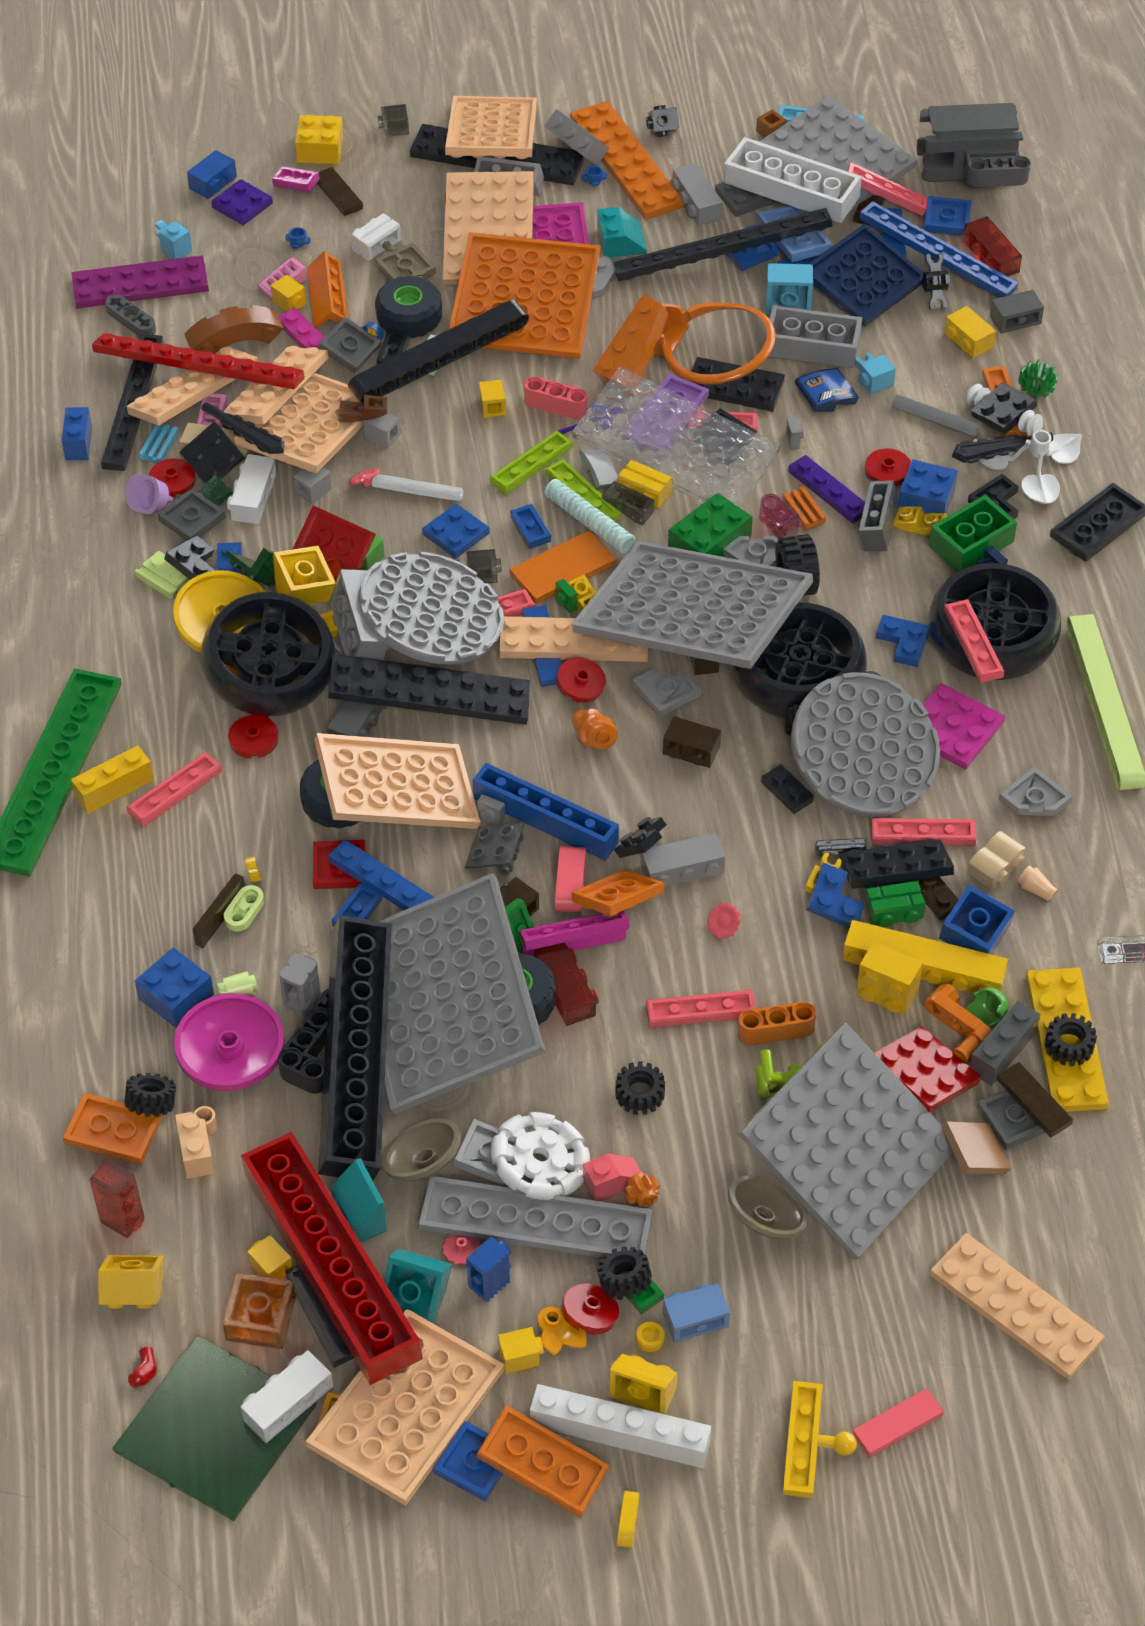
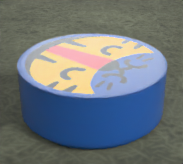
M368 322L362 327L379 340L383 339L384 334L378 324Z

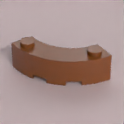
M251 305V308L241 309L233 306L219 310L220 314L209 319L207 317L202 318L190 327L184 335L191 349L202 352L209 351L215 354L223 347L245 340H258L270 344L282 331L283 326L277 312L273 309Z

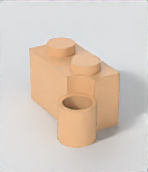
M201 1106L194 1113L187 1112L175 1115L187 1179L215 1174L208 1136L214 1134L217 1130L214 1110L208 1106Z

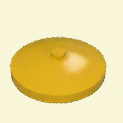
M222 570L200 574L188 581L176 596L173 607V621L176 631L189 647L201 653L206 629L211 620L224 606L245 595L265 591L257 582L237 572ZM241 627L233 633L238 634L244 627Z

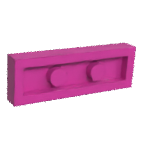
M296 308L278 316L283 330L301 348H318L319 343L325 338Z

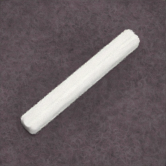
M382 474L372 478V486L374 488L458 502L463 498V489L460 487Z

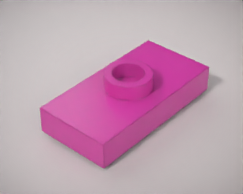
M282 166L272 178L273 186L310 192L320 177L318 172Z

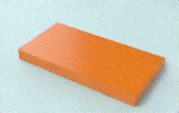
M588 530L510 568L509 572L511 577L522 589L527 590L532 601L537 604L555 595V582L563 578L569 582L582 575H585L588 579L616 565V558Z
M505 1405L476 1455V1458L579 1518L583 1515L610 1466L508 1405Z

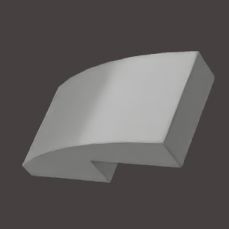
M602 448L579 451L585 472H591L596 489L618 486L617 472Z

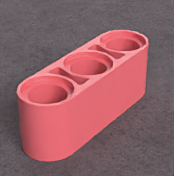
M535 376L527 378L524 382V400L528 406L573 419H582L587 415L588 395L585 390Z
M560 846L555 911L582 912V905L572 902V892L584 887L586 847Z

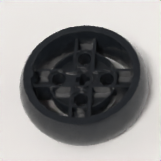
M1002 563L973 565L950 576L934 595L928 616L932 640L939 653L947 662L968 675L977 677L944 612L946 604L969 600L1004 670V677L994 680L1013 679L1034 671L1053 653L1060 638L1061 613L1055 596L1037 576L1019 567Z
M275 592L245 595L224 606L208 625L201 646V660L204 673L215 692L226 703L240 711L267 717L294 713L312 703L324 691L330 681L332 656L336 654L333 636L320 614L307 603L295 597ZM241 627H244L238 634L233 633ZM297 631L306 636L311 643H303ZM225 665H233L243 680L233 675ZM298 675H306L302 679L291 683Z
M800 602L795 606L751 669L734 665L733 667L741 690L753 704L771 715L785 718L786 710L796 704L800 706L805 697L821 682L842 676L845 673H866L867 654L859 632L843 615L822 605ZM758 668L764 669L766 675L763 674Z

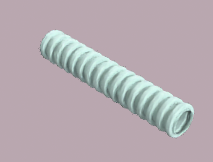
M553 479L547 484L544 490V495L555 502L556 505L560 506V508L564 509L576 520H579L580 523L584 524L596 535H599L600 538L604 539V541L608 542L620 553L625 554L634 546V535L620 527L618 523H615L588 501H585L584 498L580 497L579 494H576L575 491L571 490L564 483H561L560 480Z

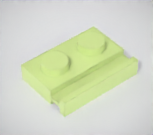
M157 551L142 564V568L135 570V576L169 599H172L173 594L178 593L190 579L164 560V553Z

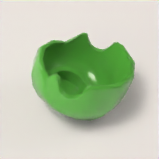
M988 986L973 993L975 998L967 1006V1011L979 1018L991 1029L995 1028L1006 1015L1009 1007L1006 996L1000 990Z

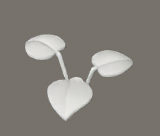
M1036 430L1032 435V439L1026 440L1025 445L1014 455L1013 452H1010L1009 455H996L992 459L986 460L983 458L979 459V461L989 469L1003 470L1007 468L1008 461H1014L1029 448L1031 455L1038 458L1037 475H1027L1024 477L1021 483L1022 492L1026 497L1035 502L1049 505L1057 500L1060 493V484L1056 477L1051 474L1041 475L1043 456H1051L1052 460L1059 464L1074 463L1080 454L1082 434L1053 435L1054 439L1050 442L1051 435L1047 431Z

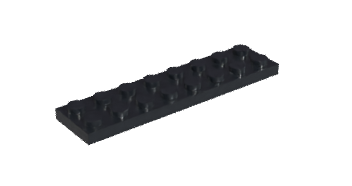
M427 124L421 125L410 148V157L475 168L477 158L473 156L455 158L451 155H445L448 128ZM533 143L532 157L518 159L506 156L501 159L540 164L544 181L574 186L585 157L573 149Z
M333 654L328 698L527 725L530 680Z

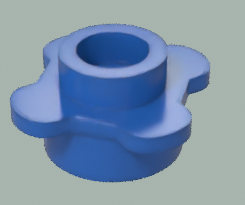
M597 165L587 167L586 174L581 176L583 181H588L592 186H598L602 180L607 178V174Z
M301 227L292 228L285 236V239L291 243L292 248L302 247L304 244L311 242V238L306 236V230Z

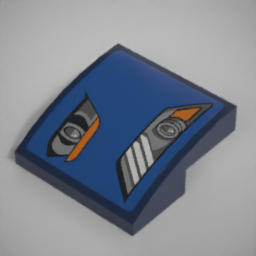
M838 368L811 372L797 378L794 382L815 412H834L837 405L856 404L859 398Z

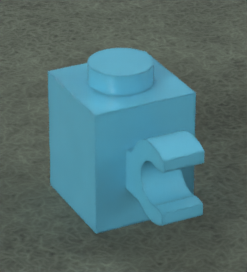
M160 220L154 224L159 229L155 234L160 238L161 251L171 259L182 258L192 252L190 231L176 221L167 225L163 220Z
M866 353L865 361L861 360L858 356L855 358V366L860 370L858 375L859 382L870 394L894 385L896 368L885 355L873 359L870 353Z

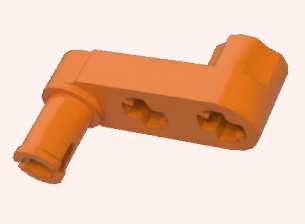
M942 983L925 1000V1007L934 1017L965 1038L953 1050V1053L966 1063L992 1030L979 1018L958 1004L960 995L957 993L956 988L949 983Z

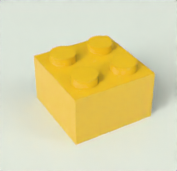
M300 115L295 140L297 163H340L344 138L342 116Z
M873 941L860 963L856 995L867 1002H874L883 1006L890 1012L905 1016L918 994L923 962Z

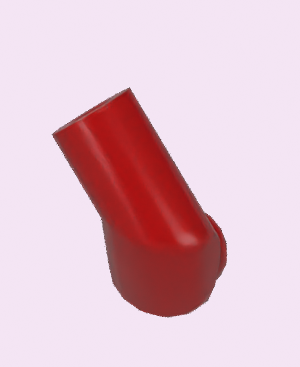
M144 1347L139 1350L141 1364L128 1375V1383L133 1388L146 1385L157 1374L152 1347Z

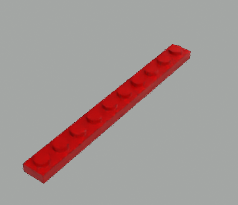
M103 333L92 343L93 352L288 389H295L305 379L304 370L295 369L291 366H278L273 363L253 361L252 359L235 358L231 355H219L209 351L202 352L191 348L175 347L171 344L154 343L150 340L143 341L133 339L132 337H121L111 333Z

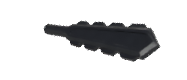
M207 402L202 405V411L220 420L224 428L233 430L235 435L244 437L246 442L255 444L262 452L269 454L284 453L285 441L281 437L271 435L267 430L256 427L254 423L246 422L238 415L225 413Z
M1049 432V434L1051 435L1050 442H1052L1054 439L1052 432ZM1013 434L1006 438L999 436L994 437L992 440L985 438L978 439L977 442L964 441L956 445L952 457L963 463L968 462L971 464L983 458L988 460L996 455H1009L1010 452H1017L1025 445L1026 440L1032 439V436Z

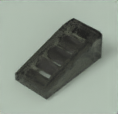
M613 481L602 495L603 500L642 526L654 512V499L616 481ZM616 492L620 493L618 497L614 496Z

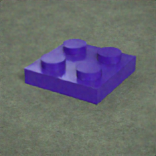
M240 179L214 198L211 204L213 209L244 226L273 204L272 196Z

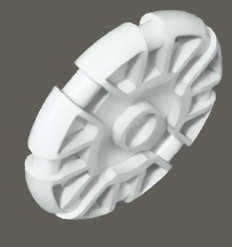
M528 1112L527 1116L522 1117L518 1114L511 1117L498 1128V1135L493 1137L491 1143L492 1163L496 1164L498 1168L496 1173L501 1180L512 1190H519L525 1193L526 1197L537 1200L554 1199L555 1195L568 1196L576 1191L584 1182L583 1163L590 1161L589 1149L584 1147V1138L576 1128L567 1121L563 1123L555 1119V1115L543 1112ZM530 1127L531 1132L526 1133L524 1128ZM508 1141L514 1143L515 1145L513 1146L508 1144ZM573 1148L574 1152L568 1153L567 1149ZM533 1154H542L547 1160L539 1161L534 1158ZM565 1169H568V1170H570V1171H572V1172H571V1173H568V1172L565 1171ZM524 1175L533 1179L532 1183L522 1180Z

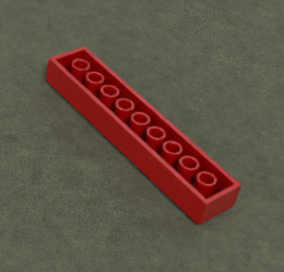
M293 1132L242 1154V1163L248 1181L368 1383L372 1385L422 1360L420 1339Z

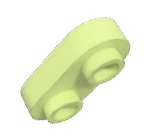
M254 885L243 887L224 912V921L229 930L234 932L243 931L250 926L264 905V894L259 887Z

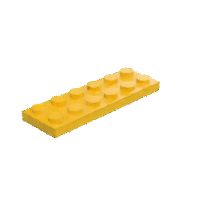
M1081 968L1027 970L1026 979L1032 1009L1041 1014L1037 1035L1049 1094L1066 1112L1107 1110L1109 1103L1097 1045L1095 1044L1094 1052L1088 1061L1084 1059V1064L1081 1065L1076 1061L1075 1066H1070L1068 1061H1066L1065 1065H1061V1059L1055 1062L1052 1059L1053 1054L1048 1055L1047 1048H1045L1047 1028L1056 1016H1059L1061 1019L1062 1014L1067 1013L1068 1018H1070L1071 1013H1075L1077 1019L1082 1015L1085 1017V1023L1089 1020L1091 1021ZM1065 1034L1060 1037L1063 1042L1069 1045L1081 1043L1078 1037L1071 1034Z

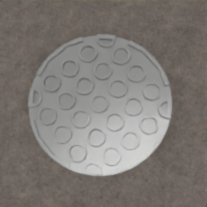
M407 552L390 555L388 559L376 562L370 567L363 578L359 590L360 610L371 630L393 649L420 661L435 664H460L475 660L488 653L494 647L503 628V609L498 603V596L493 588L478 578L477 573L466 565L442 555L420 552V554H407Z
M845 673L842 676L827 679L813 688L800 704L795 714L791 731V743L797 767L814 792L840 810L865 817H881L896 814L917 802L931 786L936 776L940 760L937 730L933 727L928 717L929 713L917 698L914 699L908 692L903 690L904 687L896 682L875 674Z

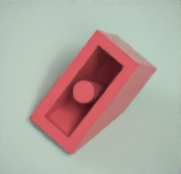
M608 1153L583 1163L584 1184L594 1201H602L626 1191L625 1187L628 1186V1179L637 1173H642L634 1158Z

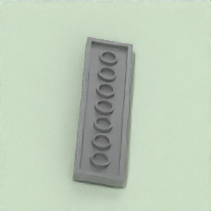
M430 1176L419 1221V1230L482 1240L493 1237L497 1242L502 1241L508 1244L604 1258V1254L607 1252L612 1255L613 1249L617 1248L619 1252L622 1251L621 1247L625 1246L627 1251L631 1247H636V1251L640 1249L646 1254L653 1209L555 1195L554 1199L537 1200L526 1197L525 1193L519 1190L514 1191L509 1187Z

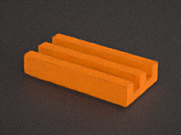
M804 486L800 487L799 491H796V489L791 490V494L783 493V501L804 530L826 523V516ZM793 500H796V502H797V503L799 504V506L801 507L802 512L800 511V509L797 507V505L795 504V502H794ZM803 513L807 515L811 522H808Z

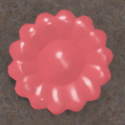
M371 468L359 472L350 479L349 483L351 485L362 483L364 487H368L372 484L371 478L378 475L380 470Z
M720 903L718 906L713 907L707 919L708 929L711 930L713 936L719 939H727L729 936H733L735 931L739 930L741 919L739 918L740 912L737 911V907L732 906L730 903Z
M449 1235V1238L444 1239V1244L442 1245L443 1256L447 1258L448 1262L465 1266L467 1264L466 1258L480 1246L481 1242L475 1238Z

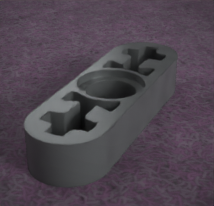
M112 295L106 299L107 313L139 337L141 334L155 335V320L121 295ZM130 314L136 315L134 318H126Z

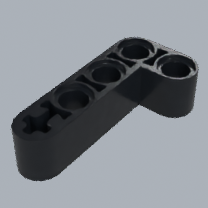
M329 988L321 994L278 1055L281 1078L312 1094L323 1092L324 1062L318 1059L317 1056L326 1043Z

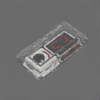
M1145 935L1102 937L1097 940L1101 965L1145 962Z

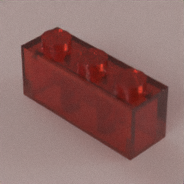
M988 216L965 224L962 236L965 246L970 248L978 260L1007 277L1020 273L1022 255Z
M560 943L534 950V957L544 962L554 975L556 985L555 1006L566 1027L596 1016V1004L599 1003L596 991L590 989L587 985L586 973L583 968H578L573 949H568L565 943Z
M107 1158L89 1179L99 1219L102 1224L128 1239L134 1231L140 1229L145 1218L134 1173Z

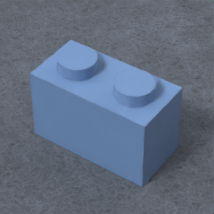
M719 1283L713 1285L704 1284L695 1290L686 1293L676 1292L663 1299V1315L674 1342L729 1327L730 1311Z

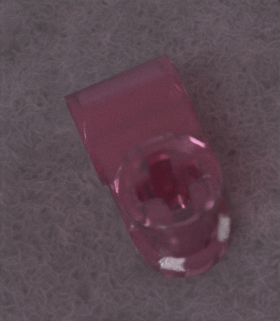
M766 494L761 498L759 520L773 531L778 538L785 537L790 530L798 529L802 526L799 514L794 509H791L776 494Z

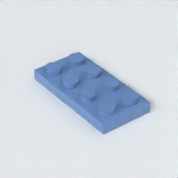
M785 205L757 212V221L761 225L804 214L805 212L799 208ZM813 231L802 236H793L775 242L791 262L820 256L832 247V243L822 231Z

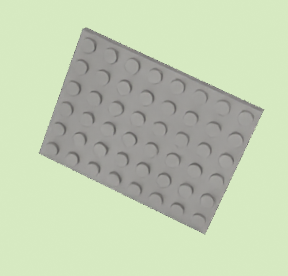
M637 541L571 624L572 630L575 633L751 669L813 583V576L811 573Z
M493 873L378 921L392 924L385 1088L391 1111L394 1114L403 1112L546 1052L498 881Z

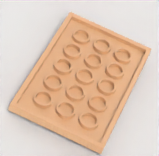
M453 96L445 155H451L455 158L462 156H473L474 158L494 156L499 159L506 156L518 159L532 157L537 98Z
M533 171L447 173L443 285H458L469 232L533 239Z
M314 373L264 425L255 424L256 427L267 430L269 434L281 437L285 441L284 453L269 454L262 452L255 444H250L245 441L244 437L237 435L234 436V444L317 474L364 424V421H339L340 400L360 401L350 391L347 384Z
M317 733L314 742L333 820L477 829L480 825V818L459 744Z
M408 1309L405 1310L404 1315L420 1339L423 1359L372 1385L368 1383L360 1370L306 1440L307 1448L405 1506L435 1467L464 1421L467 1422L505 1370V1364Z

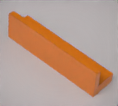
M324 251L307 267L313 324L316 328H319L328 319L338 324L344 317L348 318L341 261Z

